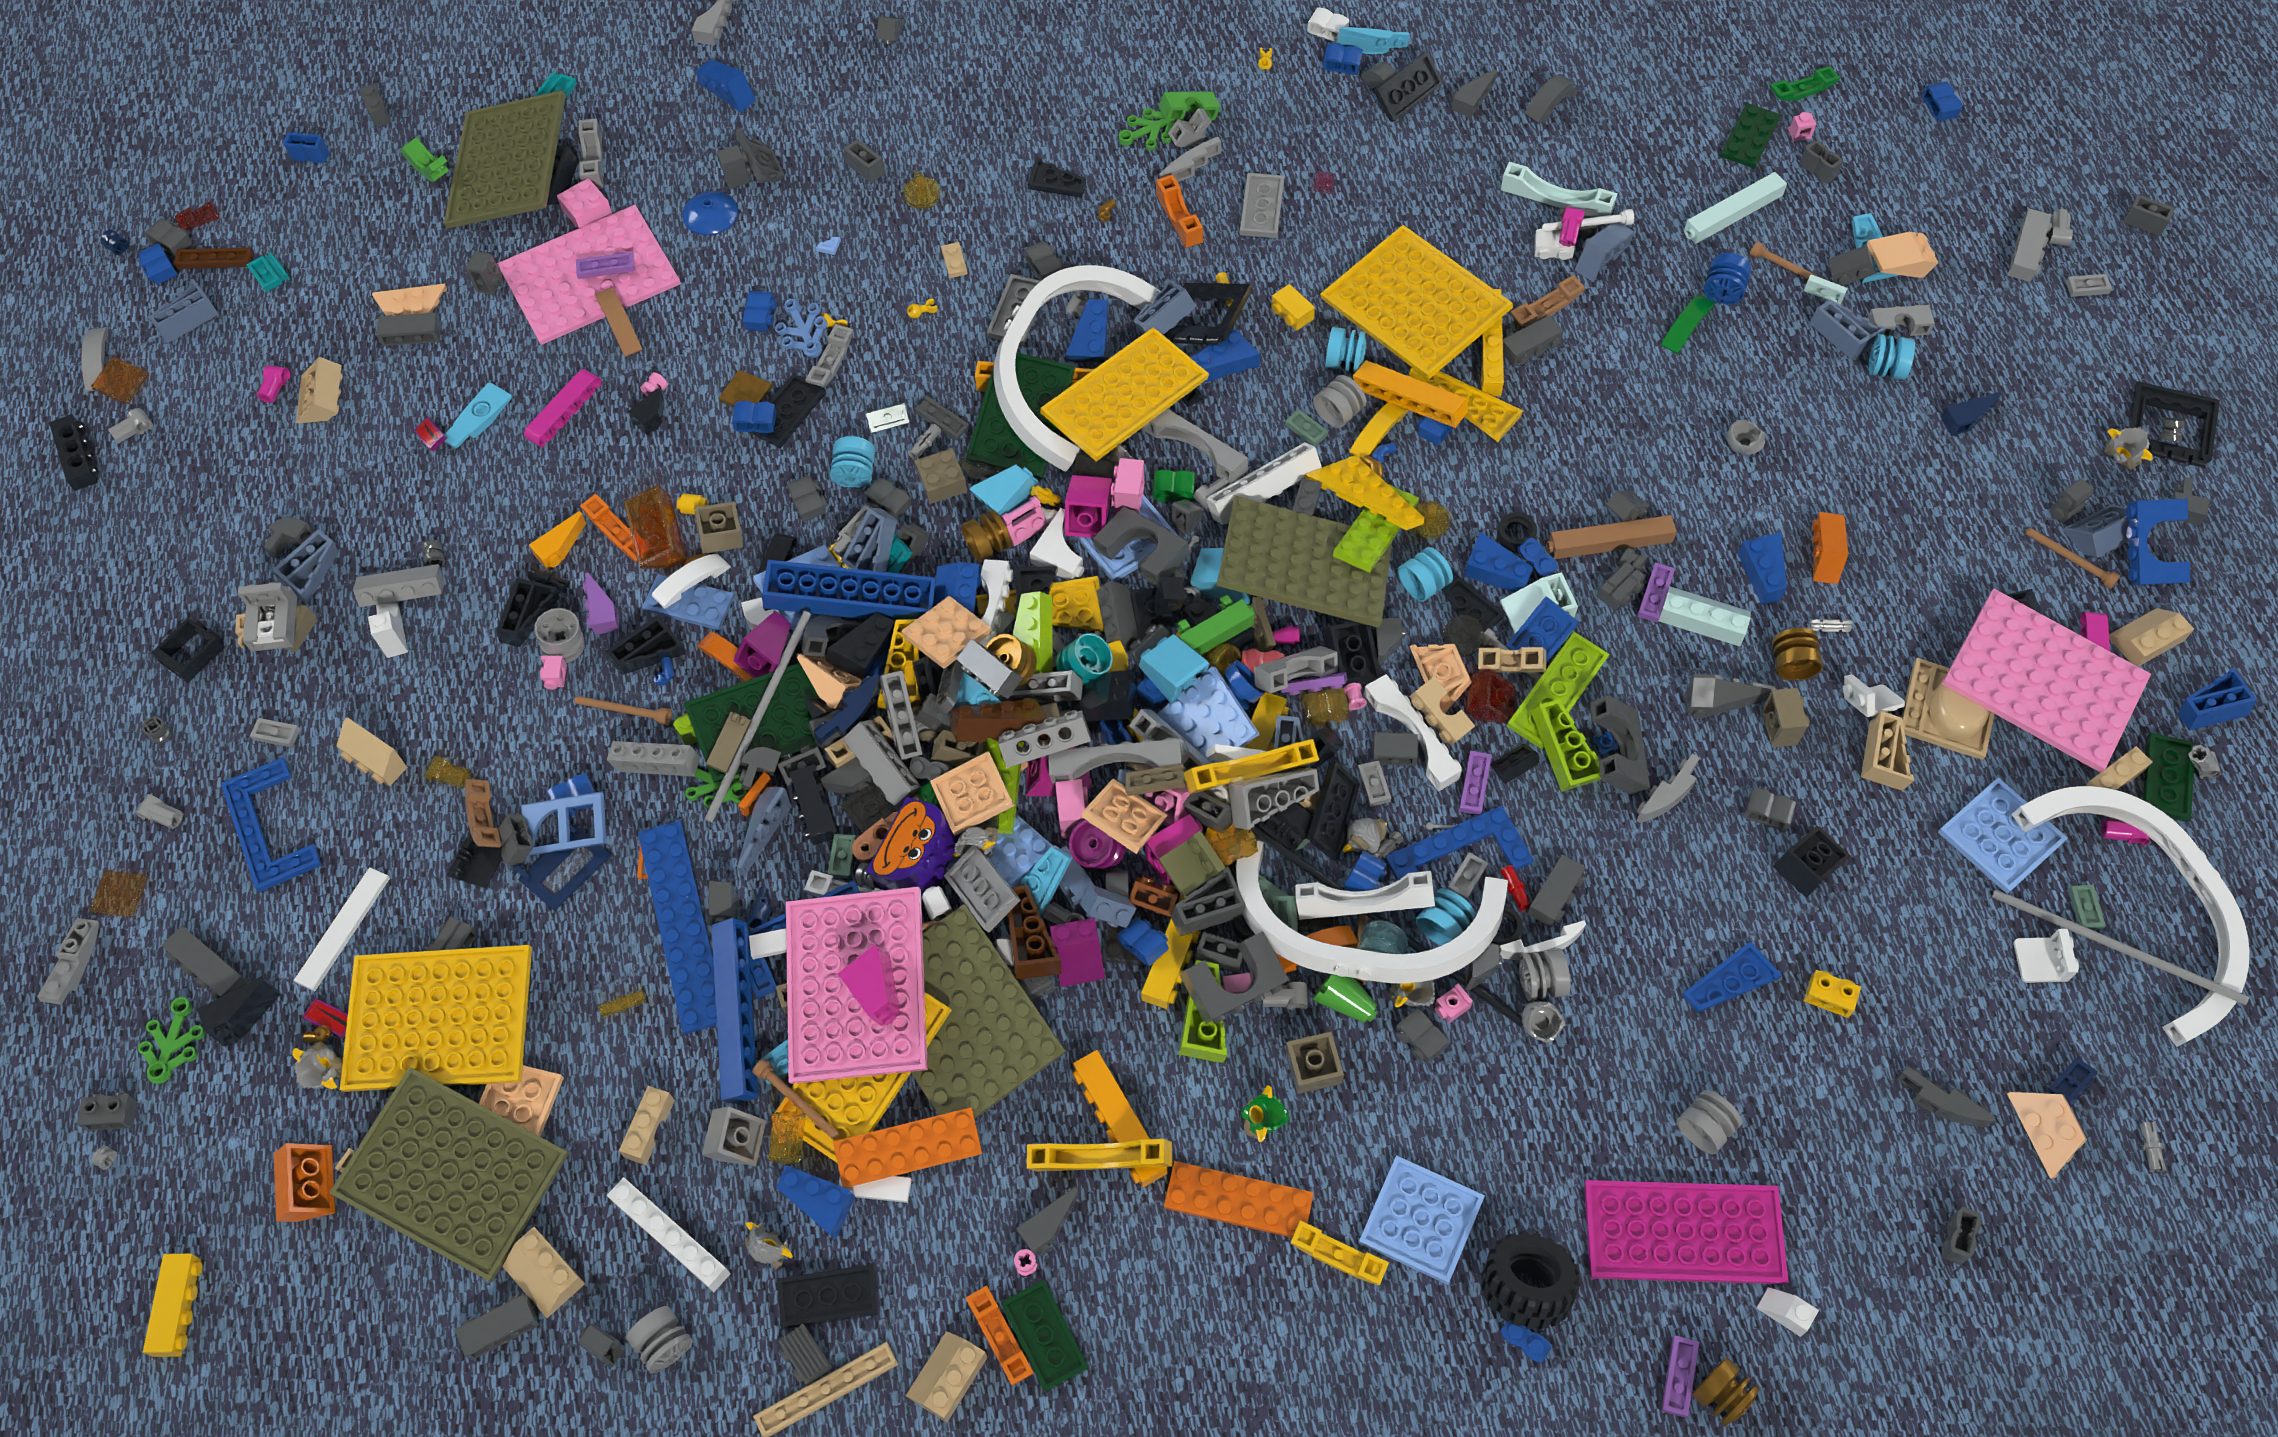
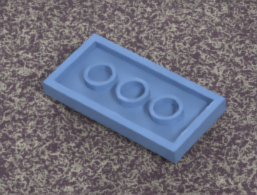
M657 574L642 606L643 611L720 631L734 600V593L696 584L681 593L680 600L664 609L652 597V593L668 576Z

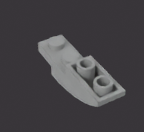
M1692 753L1688 760L1684 758L1678 767L1680 772L1677 776L1673 774L1667 783L1662 781L1658 787L1653 786L1648 794V797H1650L1648 802L1643 801L1636 811L1639 813L1637 818L1639 823L1649 821L1664 814L1688 794L1697 779L1691 773L1700 759L1698 756Z
M81 918L75 920L56 953L59 960L37 996L40 1002L62 1005L69 991L77 990L95 946L99 928L98 921Z

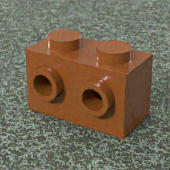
M1148 876L1137 877L1129 900L1135 905L1171 917L1179 891L1175 890L1176 887L1168 883H1163V885L1154 882L1155 879Z

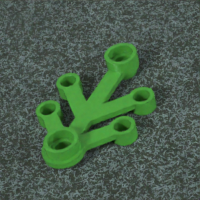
M1146 108L1143 110V118H1137L1134 115L1127 118L1128 126L1135 127L1140 125L1145 127L1134 132L1130 130L1120 131L1119 143L1129 146L1133 143V140L1150 133L1149 139L1145 143L1146 149L1150 151L1155 150L1160 128L1167 125L1165 132L1161 134V140L1163 143H1170L1172 139L1168 132L1176 121H1165L1162 112ZM1152 118H1158V119H1160V120L1154 121V120H1150V119H1152Z
M697 768L695 777L709 784L689 787L686 789L685 795L688 797V800L694 801L700 795L717 791L722 781L713 783L709 773ZM740 775L734 776L733 784L730 785L722 803L730 800L740 803L749 792L741 788L743 783L739 781ZM739 791H743V792H744V793H743L742 795H740V796H737V795H736L737 792H739ZM690 792H696L694 796H688ZM709 795L704 798L703 803L707 809L711 806L707 805V802L714 800L715 796Z
M178 997L171 1003L170 1008L175 1016L167 1038L162 1032V1024L159 1021L150 1020L146 1025V1030L152 1034L162 1051L159 1060L153 1053L154 1045L152 1043L144 1041L138 1046L139 1053L145 1057L149 1064L147 1077L154 1084L166 1082L170 1078L173 1069L186 1061L191 1062L195 1060L198 1056L196 1049L186 1047L183 1049L182 1054L170 1060L172 1053L194 1039H202L205 1035V1029L200 1025H195L189 1032L178 1038L184 1018L190 1014L193 1008L192 1003L185 997ZM186 1005V1008L180 1012V1008ZM157 1024V1028L151 1030L152 1025ZM200 1029V1034L194 1036V1032ZM149 1045V1049L143 1052V1048ZM189 1051H193L190 1057H186ZM163 1070L161 1075L157 1076V1072Z

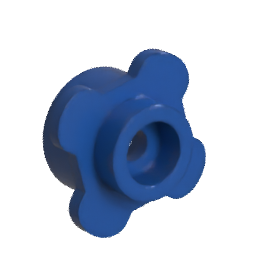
M1605 732L1603 736L1593 738L1592 742L1596 745V749L1601 755H1606L1612 750L1616 751L1618 749V743L1614 742L1612 734L1609 732Z

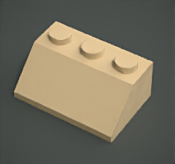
M318 357L302 374L296 423L328 421L332 416H336L339 410L337 401L341 394L339 384L343 377L340 364Z
M2156 608L2109 634V639L2130 663L2139 667L2184 642L2194 628L2180 613Z
M348 717L344 720L337 742V747L342 752L340 756L348 763L355 762V766L362 773H371V778L381 785L384 782L391 786L408 767L392 747Z
M535 1227L530 1229L514 1244L502 1266L546 1318L552 1315L585 1284Z
M946 1331L906 1394V1397L947 1423L988 1358L985 1351L964 1338Z

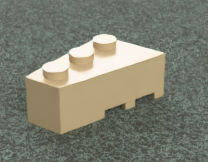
M1881 711L1870 721L1861 777L1895 789L1904 790L1914 781L1913 774H1910L1908 764L1910 763V757L1906 753L1905 744L1907 741L1901 717Z

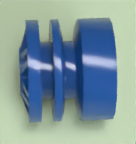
M1722 253L1713 258L1704 286L1705 295L1715 302L1726 305L1739 303L1744 297L1752 270L1749 261L1735 253Z
M1235 660L1224 670L1226 677H1222L1244 711L1249 708L1248 701L1255 703L1266 693L1264 690L1255 687V674L1240 661Z

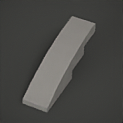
M1215 137L1185 152L1159 174V179L1173 174L1177 182L1194 176V169L1208 165V158L1221 153V140L1219 137Z

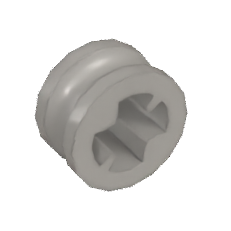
M1189 586L1184 588L1188 592L1187 595L1192 593L1194 596L1192 599L1187 598V601L1183 603L1187 606L1196 599L1201 598L1200 591L1196 587Z
M102 1146L94 1153L92 1163L99 1166L102 1170H106L112 1165L118 1154L108 1146Z

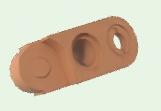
M893 812L886 819L881 818L856 838L852 845V852L861 863H871L883 841L880 840V836L888 832L898 812Z

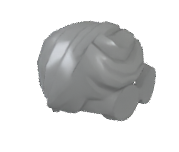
M1737 420L1730 426L1727 433V442L1733 451L1751 455L1759 452L1764 447L1765 433L1749 420Z
M1530 1002L1525 1006L1522 1014V1023L1526 1033L1534 1039L1546 1043L1553 1041L1565 1025V1020L1561 1013L1550 1002Z

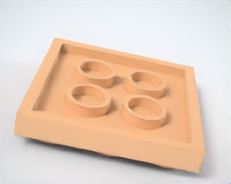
M950 596L901 631L902 636L943 669L957 659L970 639L979 643L992 633L990 626Z
M989 751L930 781L955 836L966 831L967 828L974 827L1014 806Z
M1112 779L1081 815L1090 824L1096 826L1136 854L1168 816L1139 795L1128 796L1125 792V786L1115 779Z
M523 1065L522 1082L487 1084L479 1104L541 1137L564 1077L560 1074Z

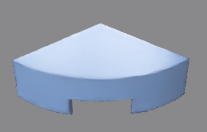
M831 237L830 240L820 242L816 249L818 252L835 255L841 239L840 237Z

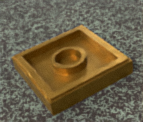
M738 370L719 396V401L731 407H734L735 403L740 401L763 402L773 388V385L766 380Z

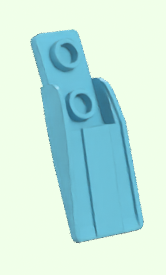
M1341 27L1337 44L1345 47H1358L1365 54H1384L1389 51V48L1407 47L1410 34L1409 32H1392L1380 29Z
M490 382L487 383L459 415L453 426L444 434L447 437L444 442L454 448H458L469 436L472 438L477 437L501 413L512 399L511 394Z

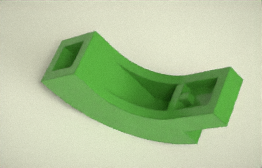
M417 137L399 150L406 160L431 182L436 181L449 171L444 165L447 162L443 155L439 158L434 157Z

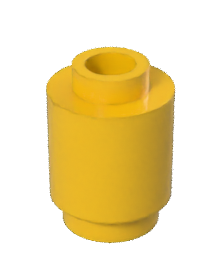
M682 493L681 497L677 499V509H680L682 514L695 515V507L708 506V499L702 495Z

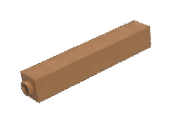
M1668 515L1551 532L1549 541L1546 542L1548 553H1551L1554 559L1672 543L1677 531L1672 516Z

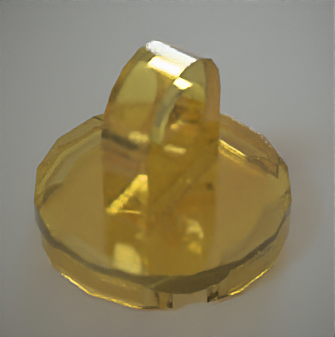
M922 172L915 173V179L910 180L904 187V200L909 206H914L916 209L930 208L940 198V187L933 179L923 177Z
M1429 500V502L1421 503L1415 507L1424 516V524L1412 528L1418 536L1426 539H1437L1448 531L1451 523L1450 514L1437 501Z
M1223 643L1213 651L1210 650L1201 655L1208 661V669L1211 666L1216 667L1224 677H1226L1224 670L1235 660H1241L1239 649L1228 643Z

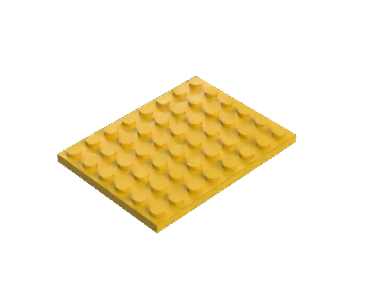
M1404 225L1399 227L1320 293L1322 300L1428 380L1513 308L1511 301Z
M530 945L354 956L340 1090L349 1092L396 1089L409 1067L444 1086L522 1082L532 947Z

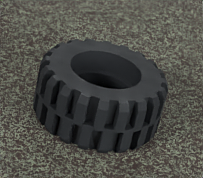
M1519 1232V1235L1512 1233L1506 1235V1238H1500L1491 1247L1481 1275V1288L1486 1301H1490L1489 1306L1494 1312L1498 1311L1500 1317L1505 1321L1508 1319L1513 1322V1325L1518 1327L1523 1325L1526 1326V1329H1535V1327L1546 1329L1549 1328V1325L1551 1327L1556 1326L1569 1315L1579 1291L1580 1272L1577 1264H1574L1575 1260L1571 1254H1567L1566 1249L1561 1244H1555L1553 1239L1549 1237L1546 1239L1538 1233H1533V1235L1528 1234V1232ZM1514 1273L1531 1274L1540 1279L1547 1288L1529 1286L1520 1281Z

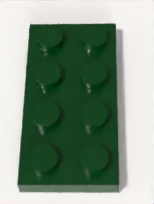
M1746 103L1720 157L1755 169L1781 118V114Z
M2150 733L2147 736L2146 756L2152 763L2145 770L2143 801L2158 808L2171 819L2188 822L2192 814L2194 764L2189 758V753L2196 742Z
M1045 1280L1001 1302L1045 1393L1089 1369Z

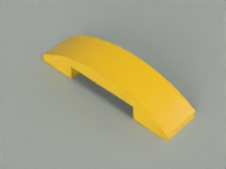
M1389 402L1385 404L1360 433L1349 453L1358 456L1361 460H1363L1365 455L1371 456L1380 441L1396 422L1399 423L1409 410Z
M1301 1220L1291 1240L1292 1245L1315 1259L1375 1285H1380L1389 1262L1368 1252L1366 1254L1322 1234V1230Z

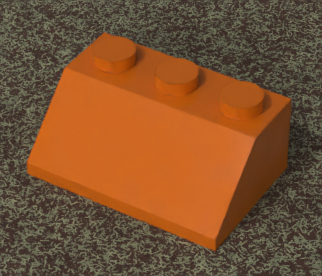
M286 1143L274 1153L276 1222H299L334 1214L335 1197L329 1193L334 1186L332 1145Z

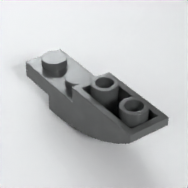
M1907 1066L1897 1078L1898 1081L1917 1093L1912 1100L1913 1102L1942 1118L1974 1127H1987L1996 1118L1990 1114L1987 1108L1977 1105L1970 1100L1966 1093L1953 1088L1947 1094L1940 1085L1927 1080L1917 1069Z

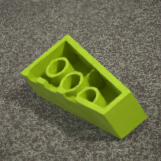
M1040 591L1021 594L1012 635L1028 644L1035 651L1037 665L1034 674L1053 672L1052 596Z
M1557 699L1543 703L1532 710V716L1561 792L1601 780L1598 756L1594 751H1591L1585 742L1586 738L1582 733H1579L1574 725L1575 722L1561 701Z
M1196 960V962H1195L1194 965H1196V964H1198V963H1200V962H1202V961ZM1206 962L1216 982L1221 987L1219 964ZM1188 994L1178 1055L1224 1063L1227 1057V1048L1225 1045L1223 1021L1215 1025L1213 1021L1205 1024L1190 994Z

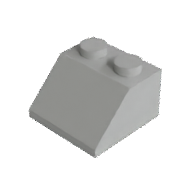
M729 1106L713 1109L702 1155L717 1161L756 1166L766 1120Z

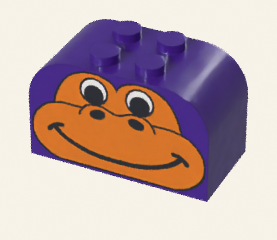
M906 797L866 873L884 891L919 887L922 900L925 890L933 886L937 887L940 879L943 878L950 860L954 857V848L959 835L955 836L946 817L937 806Z

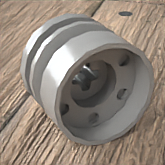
M1338 375L1313 398V404L1318 415L1336 429L1342 428L1352 419V416H1355L1366 406L1367 402L1361 387L1345 375Z
M563 608L548 610L538 617L534 632L544 656H563L565 662L569 663L576 660L582 654L585 648V639L574 613Z
M1561 948L1544 950L1542 959L1538 952H1532L1531 956L1529 953L1520 955V982L1528 1001H1535L1537 996L1539 999H1545L1547 989L1553 998L1569 995L1571 986L1569 968Z
M1703 1090L1698 1098L1693 1101L1692 1107H1688L1677 1119V1126L1681 1133L1700 1150L1708 1154H1716L1727 1142V1137H1731L1735 1130L1742 1125V1118L1733 1105L1719 1094L1710 1090Z
M669 1306L657 1308L644 1316L626 1335V1340L635 1353H642L640 1360L643 1364H646L645 1367L650 1374L662 1371L676 1362L688 1351L693 1343L692 1338L689 1334H686L683 1326L676 1327L679 1320Z

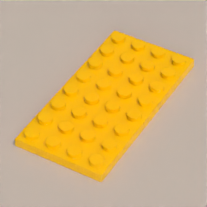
M1153 327L1041 407L1040 413L1097 462L1117 447V445L1121 444L1207 380L1209 373Z
M925 993L926 1041L928 1047L952 1009ZM911 1072L794 1084L791 1089L839 1132V1137L835 1140L831 1139L787 1097L784 1098L772 1119L837 1162L833 1141L872 1132Z

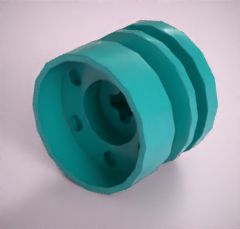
M1091 633L1083 634L1059 652L1056 660L1057 671H1073L1083 680L1084 685L1101 677L1111 668L1113 661L1112 651L1100 636Z

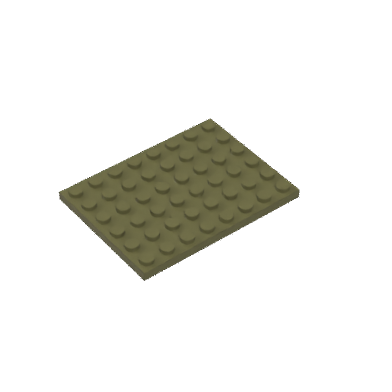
M562 90L466 112L443 223L447 229L546 208L566 98Z
M1235 496L1216 586L1380 628L1392 542L1369 573L1332 556L1334 549L1350 529V525L1316 516L1310 517L1305 513H1298L1286 508Z
M963 904L922 934L925 993L952 1009V1011L927 1047L928 1070L911 1073L938 1115L972 1107L974 1119H976L1065 1054L1066 1050L966 904Z
M409 1067L329 1193L492 1282L569 1155V1152Z

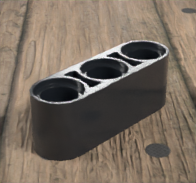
M775 533L757 574L766 571L768 560H791L794 554L793 549L797 547V538Z

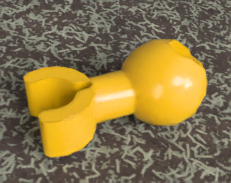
M1260 48L1259 55L1261 58L1258 61V66L1261 70H1269L1272 66L1270 59L1272 57V48H1269L1267 53L1263 51V48Z
M928 299L924 305H909L907 314L909 317L916 319L920 317L921 313L937 312V306H930L934 305V299Z
M827 313L819 315L828 322L826 328L829 326L833 328L835 324L847 327L846 320L835 321Z

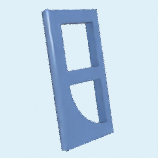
M603 792L522 805V815L528 824L527 832L533 840V849L528 856L606 844ZM593 805L595 838L570 841L569 808ZM558 811L559 843L535 847V839L540 825L547 816Z

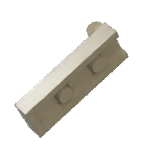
M1253 597V603L1250 606L1255 612L1254 625L1251 626L1255 629L1254 640L1258 651L1263 653L1269 652L1274 648L1276 642L1264 609L1267 606V602L1262 600L1261 597Z
M730 712L706 762L707 766L725 774L727 773L751 720L745 716H740L736 712Z
M1184 764L1128 772L1126 773L1125 792L1128 796L1175 788H1186Z

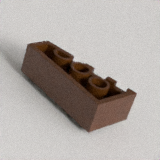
M1025 698L1020 701L1006 700L993 704L982 703L975 706L962 705L952 708L951 732L957 742H986L987 738L998 741L1004 732L1010 730L1016 732L1022 730L1028 724H1041L1048 718L1036 699ZM1041 734L1038 738L1040 740H1047L1048 735Z
M1028 886L1011 887L1020 898V901L1007 914L1016 979L1062 974L1061 959L1054 948L1051 937L1048 935L1044 921L1038 913V908Z

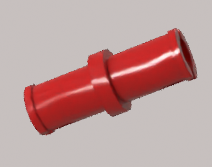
M1514 866L1504 867L1500 872L1504 879L1508 880L1507 891L1509 894H1512L1519 911L1530 908L1532 903L1524 890V883L1520 882Z

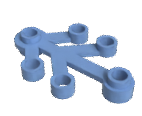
M788 299L784 304V309L793 317L798 328L787 327L783 322H780L775 326V331L779 335L802 337L805 342H797L790 336H786L782 339V345L786 349L803 350L804 354L808 357H818L822 352V345L819 341L824 329L828 325L824 317H817L821 312V308L817 303L809 304L807 308L809 316L806 323H804L800 315L801 305L795 299ZM815 324L817 328L813 337H811L810 332Z

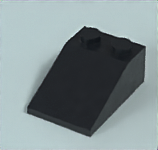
M1354 621L1321 629L1325 647L1337 652L1338 672L1336 673L1346 672L1347 682L1342 684V689L1350 683H1360L1363 685L1372 683L1381 677L1370 625Z
M1133 670L1111 671L1082 686L1081 700L1072 701L1070 711H1082L1086 721L1133 719L1137 692Z
M1817 825L1787 850L1773 867L1799 893H1802L1807 898L1842 866L1851 855Z
M261 976L197 1009L206 1033L222 1046H230L237 1043L239 1038L245 1036L280 996V993Z

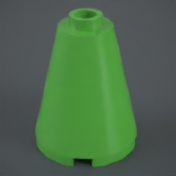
M1330 974L1313 997L1315 1002L1362 1023H1365L1366 1020L1371 1022L1378 1013L1375 1009L1377 1004L1355 978Z

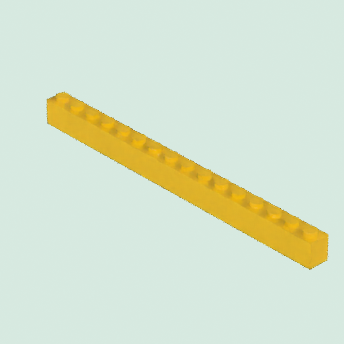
M1268 692L1260 697L1251 719L1259 735L1244 748L1264 751L1274 750L1273 741L1275 738L1277 715L1288 716L1289 708L1286 707V698ZM1233 823L1224 836L1210 828H1207L1205 838L1226 867H1228L1232 854H1229L1231 847H1236L1239 835H1236L1239 828L1233 827ZM1180 895L1178 903L1187 896ZM1171 918L1165 933L1169 949L1153 963L1141 992L1142 1001L1164 1009L1168 1008L1169 1003L1174 1004L1178 993L1175 990L1177 983L1181 984L1183 982L1180 974L1184 972L1185 963L1189 964L1192 959L1193 951L1191 948L1193 943H1198L1201 931L1198 930L1179 936Z

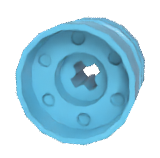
M1332 327L1325 367L1339 369L1341 361H1344L1346 371H1349L1350 364L1354 363L1353 372H1356L1364 361L1367 344L1366 332L1360 331L1359 339L1357 340L1355 339L1356 330H1352L1350 338H1346L1345 328Z
M1878 334L1870 351L1869 374L1876 376L1879 372V376L1884 377L1888 369H1890L1891 378L1905 380L1912 367L1915 340L1899 337L1894 345L1893 336L1889 335L1886 338L1884 334Z
M846 436L836 440L832 452L831 479L843 487H865L870 484L875 458V448L872 443L856 436Z
M1432 547L1425 548L1415 555L1414 559L1411 558L1398 567V576L1402 586L1418 602H1424L1433 596L1436 590L1440 591L1453 581L1452 570L1448 562Z
M1440 888L1434 894L1435 906L1423 908L1416 917V924L1426 937L1442 946L1462 934L1475 919L1476 912L1462 896L1451 890Z

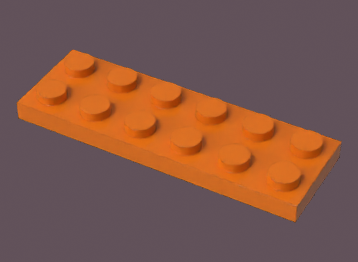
M972 1107L833 1141L842 1187L844 1188L982 1154Z
M1174 1161L1164 1209L1293 1238L1300 1220L1308 1224L1314 1192Z

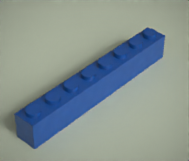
M730 918L711 925V938L713 945L721 1101L740 1104L758 1098L757 1076L752 1072L756 1066L747 922Z

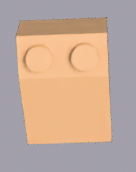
M1905 232L1869 240L1866 243L1881 273L1922 278L1938 264L1935 252L1931 249L1927 237L1922 233Z
M798 654L797 659L817 694L822 700L827 702L826 704L833 709L843 708V696L849 690H856L861 686L862 680L827 662L826 655L820 657Z

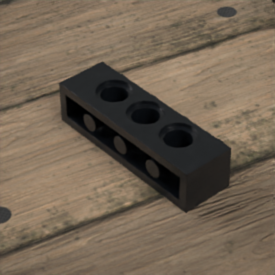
M73 414L49 422L67 483L74 491L98 483L96 475L99 474L96 465L92 464V460H95L87 447L90 445L87 436L83 434V431H86L81 420L77 421Z

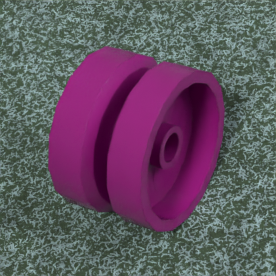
M1087 820L1078 823L1072 830L1069 838V850L1073 859L1078 864L1087 868L1110 869L1122 860L1126 850L1124 845L1090 824Z

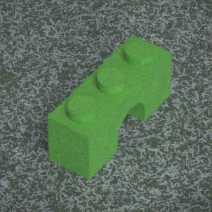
M1164 92L1159 108L1165 121L1183 120L1186 111L1195 113L1198 108L1204 109L1212 121L1216 119L1220 105L1214 92Z

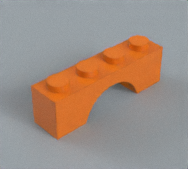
M1174 175L1157 179L1156 196L1185 248L1203 243V226L1196 214L1191 215L1188 212L1182 197L1181 187Z

